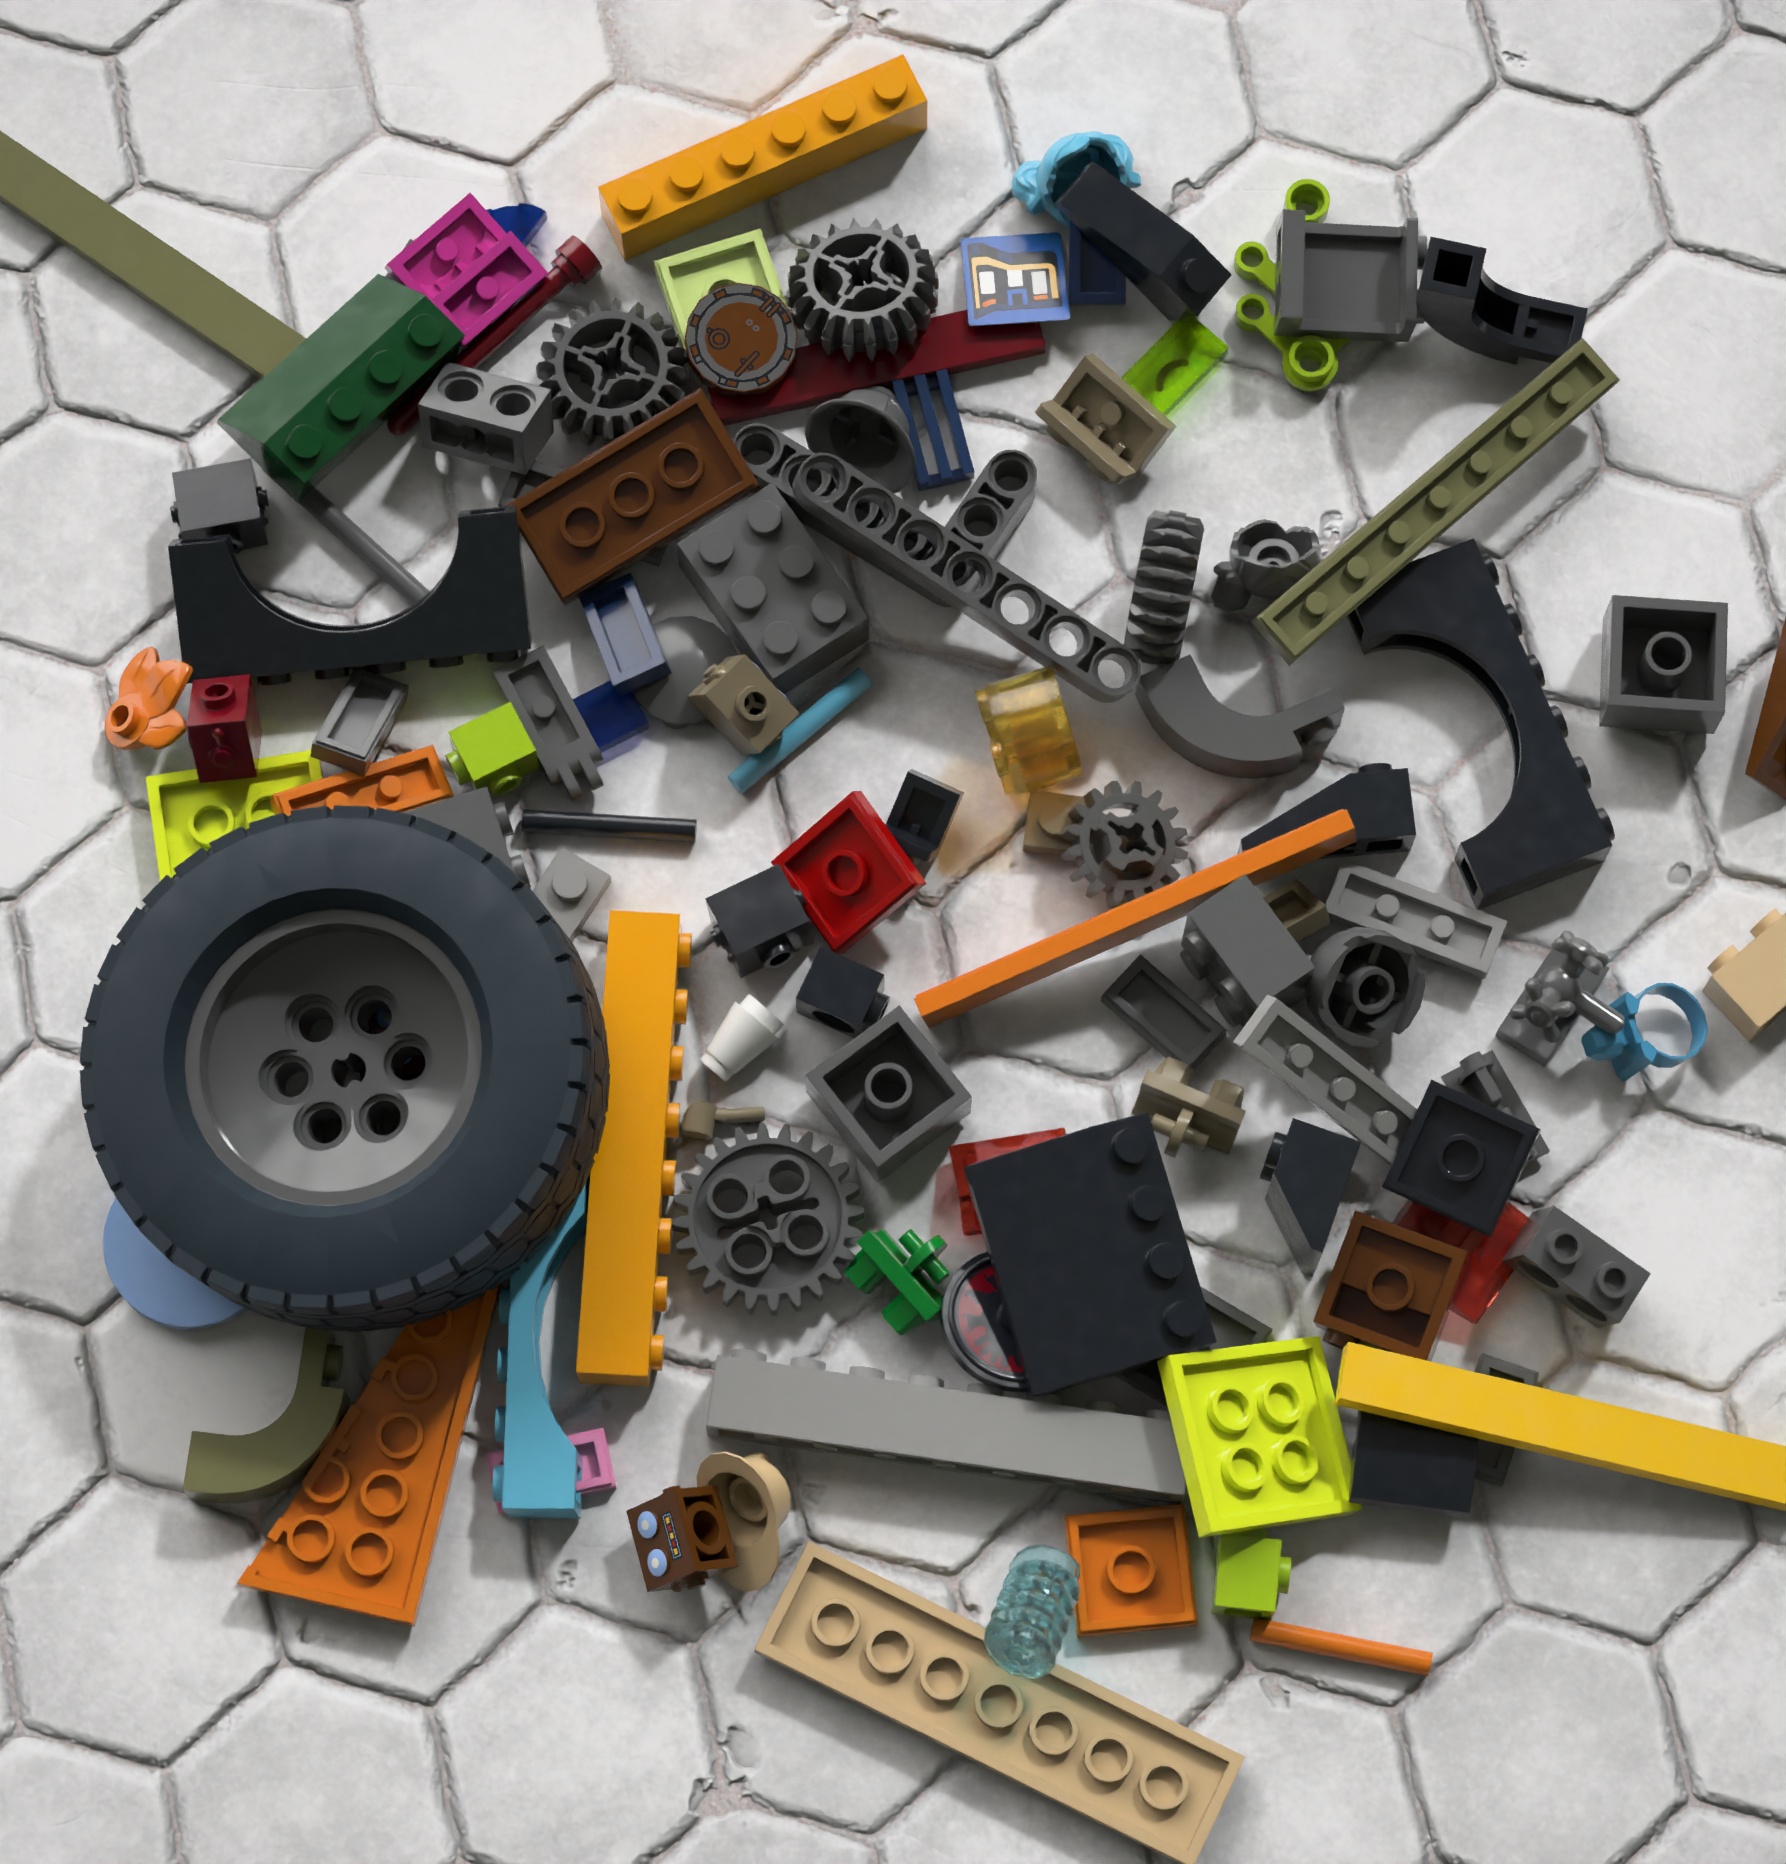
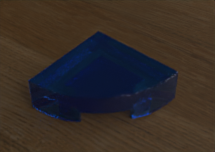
M527 203L486 210L506 233L512 231L525 247H527L547 220L545 210Z

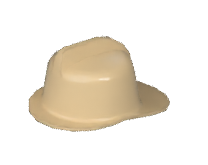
M728 1452L713 1453L700 1464L696 1476L697 1487L717 1485L738 1567L719 1576L731 1587L744 1592L760 1590L773 1579L779 1566L780 1542L778 1529L787 1519L791 1507L790 1489L779 1470L771 1464L767 1453L756 1452L743 1458Z

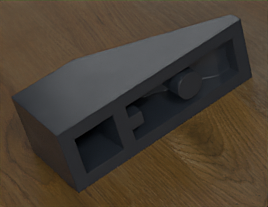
M1095 162L1088 163L1054 203L1169 321L1198 316L1232 275L1193 234Z
M1373 763L1360 767L1357 773H1349L1243 837L1240 841L1237 855L1341 809H1347L1355 827L1357 842L1318 859L1411 851L1416 837L1408 768L1392 769V765L1388 763Z

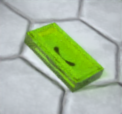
M1195 317L1179 319L1121 378L1164 416H1167L1228 354L1229 346Z

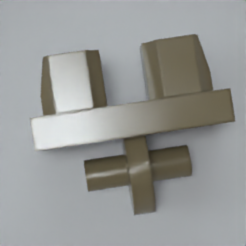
M1170 1056L1163 1060L1155 1072L1148 1069L1141 1083L1140 1091L1131 1114L1138 1115L1148 1112L1153 1130L1169 1137L1164 1154L1175 1158L1183 1143L1202 1152L1206 1146H1209L1229 1155L1246 1110L1241 1109L1244 1095L1243 1087L1224 1079L1215 1080L1209 1095L1188 1086L1193 1074V1070L1189 1065Z

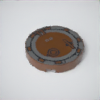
M735 283L718 287L698 301L688 317L684 343L689 366L703 384L723 395L751 394L753 396L767 392L784 379L794 363L798 334L792 313L778 296L761 286Z

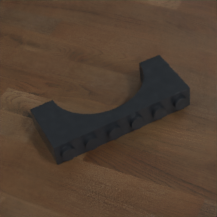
M517 505L460 511L458 515L456 550L450 565L438 583L423 598L400 613L378 621L357 625H333L310 621L291 614L272 603L251 583L241 568L233 548L231 534L174 539L168 545L182 662L193 667V672L187 684L199 679L250 674V677H257L258 685H276L291 682V673L314 671L315 679H335L349 676V667L372 665V673L375 674L394 673L406 670V661L429 659V666L431 668H444L464 664V655L486 653L488 662H503L520 657V650L531 649L532 638Z
M1473 538L1411 561L1349 614L1347 618L1364 655L1388 649H1407L1442 658L1463 670L1485 690L1505 722L1514 758V779L1510 799L1491 824L1475 836L1460 843L1454 858L1477 910L1605 862L1612 847L1611 841L1615 839V833L1607 812L1602 807L1595 808L1587 790L1591 788V778L1584 761L1580 756L1573 758L1564 738L1568 737V728L1561 710L1557 705L1549 706L1541 687L1545 686V677L1541 665L1534 654L1526 655L1518 636L1522 635V626L1518 614L1512 604H1503L1496 586L1499 585V575L1495 563L1488 553L1481 555Z

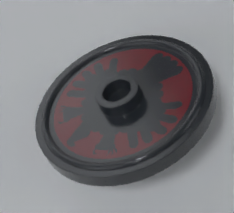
M987 1251L967 1261L950 1280L941 1301L940 1325L942 1335L948 1350L956 1362L978 1381L999 1390L1028 1392Z

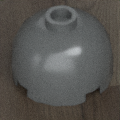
M1353 927L1335 933L1317 947L1310 959L1315 966L1313 977L1304 986L1307 1007L1323 1029L1349 1045L1368 1048L1381 1045L1382 1043L1378 1040L1386 1038L1392 1032L1399 1035L1407 1029L1421 1007L1425 990L1424 973L1418 970L1417 961L1414 957L1417 954L1410 945L1384 930Z

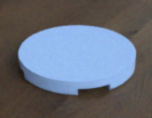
M115 1198L104 1227L103 1253L105 1264L118 1292L139 1314L168 1328L192 1331V1329L214 1326L234 1317L238 1318L249 1310L230 1301L167 1259L139 1231Z

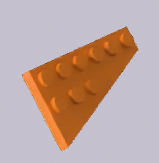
M502 1283L493 1290L488 1289L484 1292V1296L454 1311L448 1310L445 1312V1315L413 1325H405L387 1355L382 1357L371 1374L372 1378L356 1403L351 1405L301 1482L302 1486L291 1504L267 1535V1541L251 1566L248 1565L237 1582L240 1587L415 1627Z

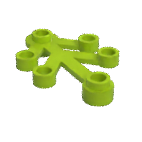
M1298 180L1287 190L1284 209L1296 210V206L1301 203L1311 204L1316 212L1312 215H1305V222L1323 223L1327 217L1330 205L1329 192L1323 184L1316 180ZM1253 241L1241 244L1235 253V272L1245 280L1257 279L1275 296V263L1268 258L1266 248L1260 243ZM1249 254L1255 255L1260 259L1261 264L1257 267H1247L1243 264L1241 258ZM1253 293L1241 297L1237 302L1235 310L1236 324L1246 332H1259L1283 354L1282 371L1290 384L1301 390L1316 391L1328 386L1333 381L1338 370L1339 361L1337 353L1352 339L1321 338L1314 335L1303 337L1274 336V316L1269 312L1270 307L1267 300L1263 296ZM1253 306L1262 312V316L1255 320L1248 319L1244 316L1242 310ZM1304 359H1313L1319 364L1320 368L1314 372H1307L1301 368L1299 363Z

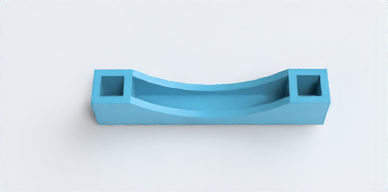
M590 1174L581 1194L578 1193L574 1198L576 1203L557 1231L553 1230L549 1234L551 1238L528 1263L523 1262L519 1266L520 1270L510 1276V1289H501L500 1323L509 1324L508 1347H499L497 1355V1378L499 1383H506V1406L496 1407L495 1438L496 1442H504V1465L494 1466L492 1487L494 1502H502V1509L509 1518L581 1519L582 1494L581 1490L576 1491L577 1481L582 1480L583 1458L562 1431L550 1407L542 1377L540 1336L544 1308L555 1276L572 1247L586 1232Z

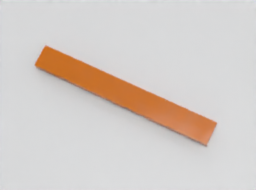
M1347 809L1338 810L919 993L913 999L928 1028H931L1183 918L1190 911L1244 874L1256 886L1357 842L1355 827Z

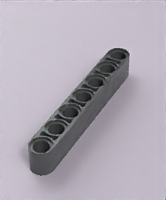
M817 453L809 456L801 464L793 481V494L801 507L1092 699L1102 703L1116 702L1125 697L1138 685L1141 677V664L1137 655L1128 647L841 458L830 453ZM814 470L828 472L836 483V491L829 496H818L812 493L806 484V475ZM862 502L877 504L884 514L883 525L878 528L862 526L855 516V506ZM909 534L925 536L932 545L931 558L926 560L911 558L904 549V537ZM967 565L974 568L980 577L979 590L975 592L960 590L952 579L954 567ZM1016 597L1026 604L1029 613L1026 623L1013 624L1003 617L1001 602L1004 598ZM1063 628L1074 635L1077 642V649L1074 655L1062 656L1052 649L1049 643L1051 630ZM1112 660L1122 667L1125 673V681L1122 687L1110 688L1101 682L1098 676V666L1101 661Z

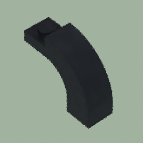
M1430 236L1416 304L1421 317L1440 335L1472 352L1514 365L1517 364L1518 357L1554 363L1582 339L1588 308L1532 297L1505 288L1492 280L1483 269L1487 248Z

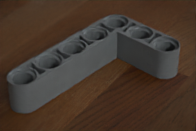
M762 423L747 425L736 433L733 442L743 458L753 450H763L772 456L767 463L762 465H753L745 460L761 487L754 494L773 483L800 522L933 603L943 607H952L806 511L797 503L791 486L801 464L809 456L814 455V452L776 429ZM1004 450L997 453L985 466L945 525V528L996 560L1034 502L1037 468L1033 460L1026 453L1018 450ZM814 470L806 475V479L814 480L820 485L812 493L818 496H829L836 491V483L828 472ZM1005 476H1015L1020 478L1025 485L1017 491H1006L1000 488L996 482ZM862 502L855 506V508L862 509L868 514L863 521L859 522L862 526L878 528L883 525L884 514L877 504ZM974 521H985L991 524L995 530L987 536L977 537L969 533L965 527ZM921 534L905 536L916 544L912 550L906 552L911 558L915 560L931 558L932 545L925 536ZM967 565L957 566L964 573V576L954 581V584L964 592H974L980 583L978 572Z

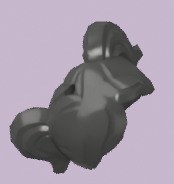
M1266 519L1257 520L1246 527L1240 528L1238 532L1234 533L1229 550L1230 561L1220 562L1214 566L1213 571L1218 576L1211 586L1213 605L1225 611H1236L1244 609L1252 595L1270 600H1276L1324 560L1315 531L1301 526H1293L1285 531L1276 521Z

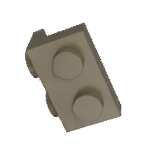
M1094 354L1084 356L1052 400L1042 402L1035 411L1036 415L1046 423L1045 430L1054 440L1068 447L1073 446L1088 459L1086 465L1095 476L1105 482L1118 485L1137 479L1177 427Z

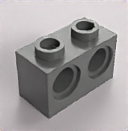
M450 362L445 364L418 404L422 447L524 475L527 474L554 433L551 389Z
M1556 1206L1532 1212L1502 1259V1262L1596 1328L1620 1323L1651 1274Z

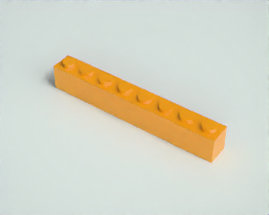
M610 910L602 1015L607 1034L610 1085L608 1112L605 1113L606 1122L598 1154L595 1153L593 1157L595 1162L590 1172L576 1375L579 1383L650 1387L651 1371H662L664 1335H654L656 1312L667 1311L669 1281L668 1277L658 1276L660 1254L671 1253L672 1218H662L664 1196H674L676 1186V1161L666 1160L668 1138L678 1139L680 1128V1103H670L672 1081H682L684 1071V1046H674L676 1024L686 1025L688 1013V989H678L679 969L690 968L692 955V933H682L680 914Z

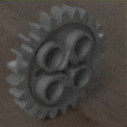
M759 1123L757 1138L752 1140L747 1138L741 1127L735 1128L736 1145L729 1148L724 1141L716 1137L713 1139L717 1156L713 1160L700 1153L695 1155V1162L701 1171L700 1176L692 1173H682L681 1175L682 1184L692 1193L674 1195L673 1198L674 1206L688 1213V1215L672 1220L673 1231L689 1234V1236L676 1244L678 1255L695 1253L696 1256L686 1266L688 1275L693 1276L706 1271L708 1274L702 1284L703 1292L708 1294L720 1285L724 1287L723 1306L729 1307L740 1295L745 1297L746 1312L750 1315L756 1309L759 1300H767L772 1316H777L780 1299L788 1298L796 1312L801 1311V1293L808 1291L820 1302L823 1300V1290L820 1281L826 1279L839 1286L842 1283V1276L835 1267V1264L849 1265L855 1259V1255L845 1247V1244H856V1241L863 1236V1232L848 1225V1223L863 1219L864 1207L849 1205L847 1202L860 1194L859 1184L849 1183L841 1185V1181L849 1173L848 1163H839L830 1167L829 1162L833 1156V1146L828 1144L815 1153L812 1151L813 1133L810 1131L803 1135L799 1142L796 1143L791 1141L789 1124L783 1125L778 1138H770L765 1123ZM786 1170L794 1171L803 1179V1185L798 1191L785 1195L778 1193L772 1188L770 1183L777 1173ZM727 1189H736L745 1194L747 1202L741 1210L735 1213L722 1212L714 1204L715 1198L719 1193ZM814 1199L819 1203L818 1207L812 1210L803 1209L791 1212V1210L798 1208L809 1200ZM769 1208L773 1216H778L777 1228L767 1230L763 1222H758L760 1210ZM801 1225H810L820 1231L822 1240L812 1249L803 1250L791 1243L789 1240L790 1234ZM748 1226L733 1233L728 1238L722 1239L717 1235L720 1230L725 1228L734 1229ZM750 1243L756 1244L764 1249L766 1257L760 1265L747 1269L735 1263L733 1255L740 1246Z

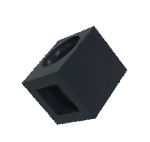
M820 946L796 996V1012L855 1039L866 1030L867 1025L872 1026L883 1018L890 996L883 994L884 974Z

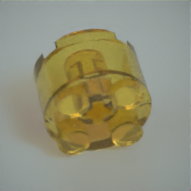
M1053 665L985 684L986 688L975 691L984 725L986 724L991 741L989 745L998 776L1001 778L1005 795L1016 793L1019 796L1084 777Z

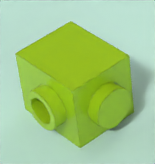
M511 702L448 732L453 751L446 754L445 757L460 786L470 782L473 790L487 787L492 796H499L516 788L522 782L523 776L540 768L537 751Z
M1264 1528L1234 1532L1232 1534H1221L1217 1545L1211 1614L1272 1619L1276 1611L1277 1593L1287 1594L1290 1582L1291 1558L1281 1557L1282 1540L1268 1538L1269 1530Z

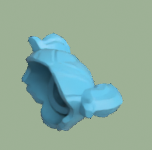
M1091 131L1062 137L1047 150L1041 161H1027L1023 163L1014 174L1012 195L1027 204L1026 211L1028 213L1036 215L1037 213L1047 211L1060 224L1069 227V218L1054 203L1088 163L1095 162L1129 188H1137L1142 184L1140 175L1133 172L1134 157L1127 144L1119 136Z

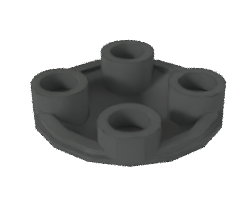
M694 616L669 617L653 624L672 673L631 691L636 703L652 717L662 720L667 727L672 729H683L690 724H697L708 719L687 696L705 678L703 674L710 666L715 663L719 665L726 657L738 655L730 637L714 623Z

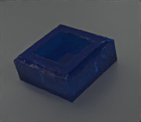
M611 680L573 699L601 753L649 729V722L632 691L619 696Z

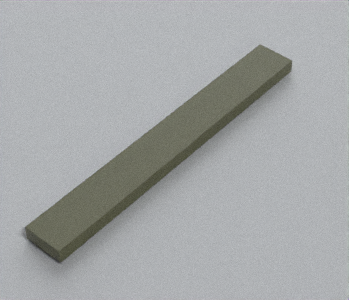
M0 131V202L262 380L307 339Z
M1583 338L1580 339L1259 614L1251 623L1290 666L1612 389L1620 379Z

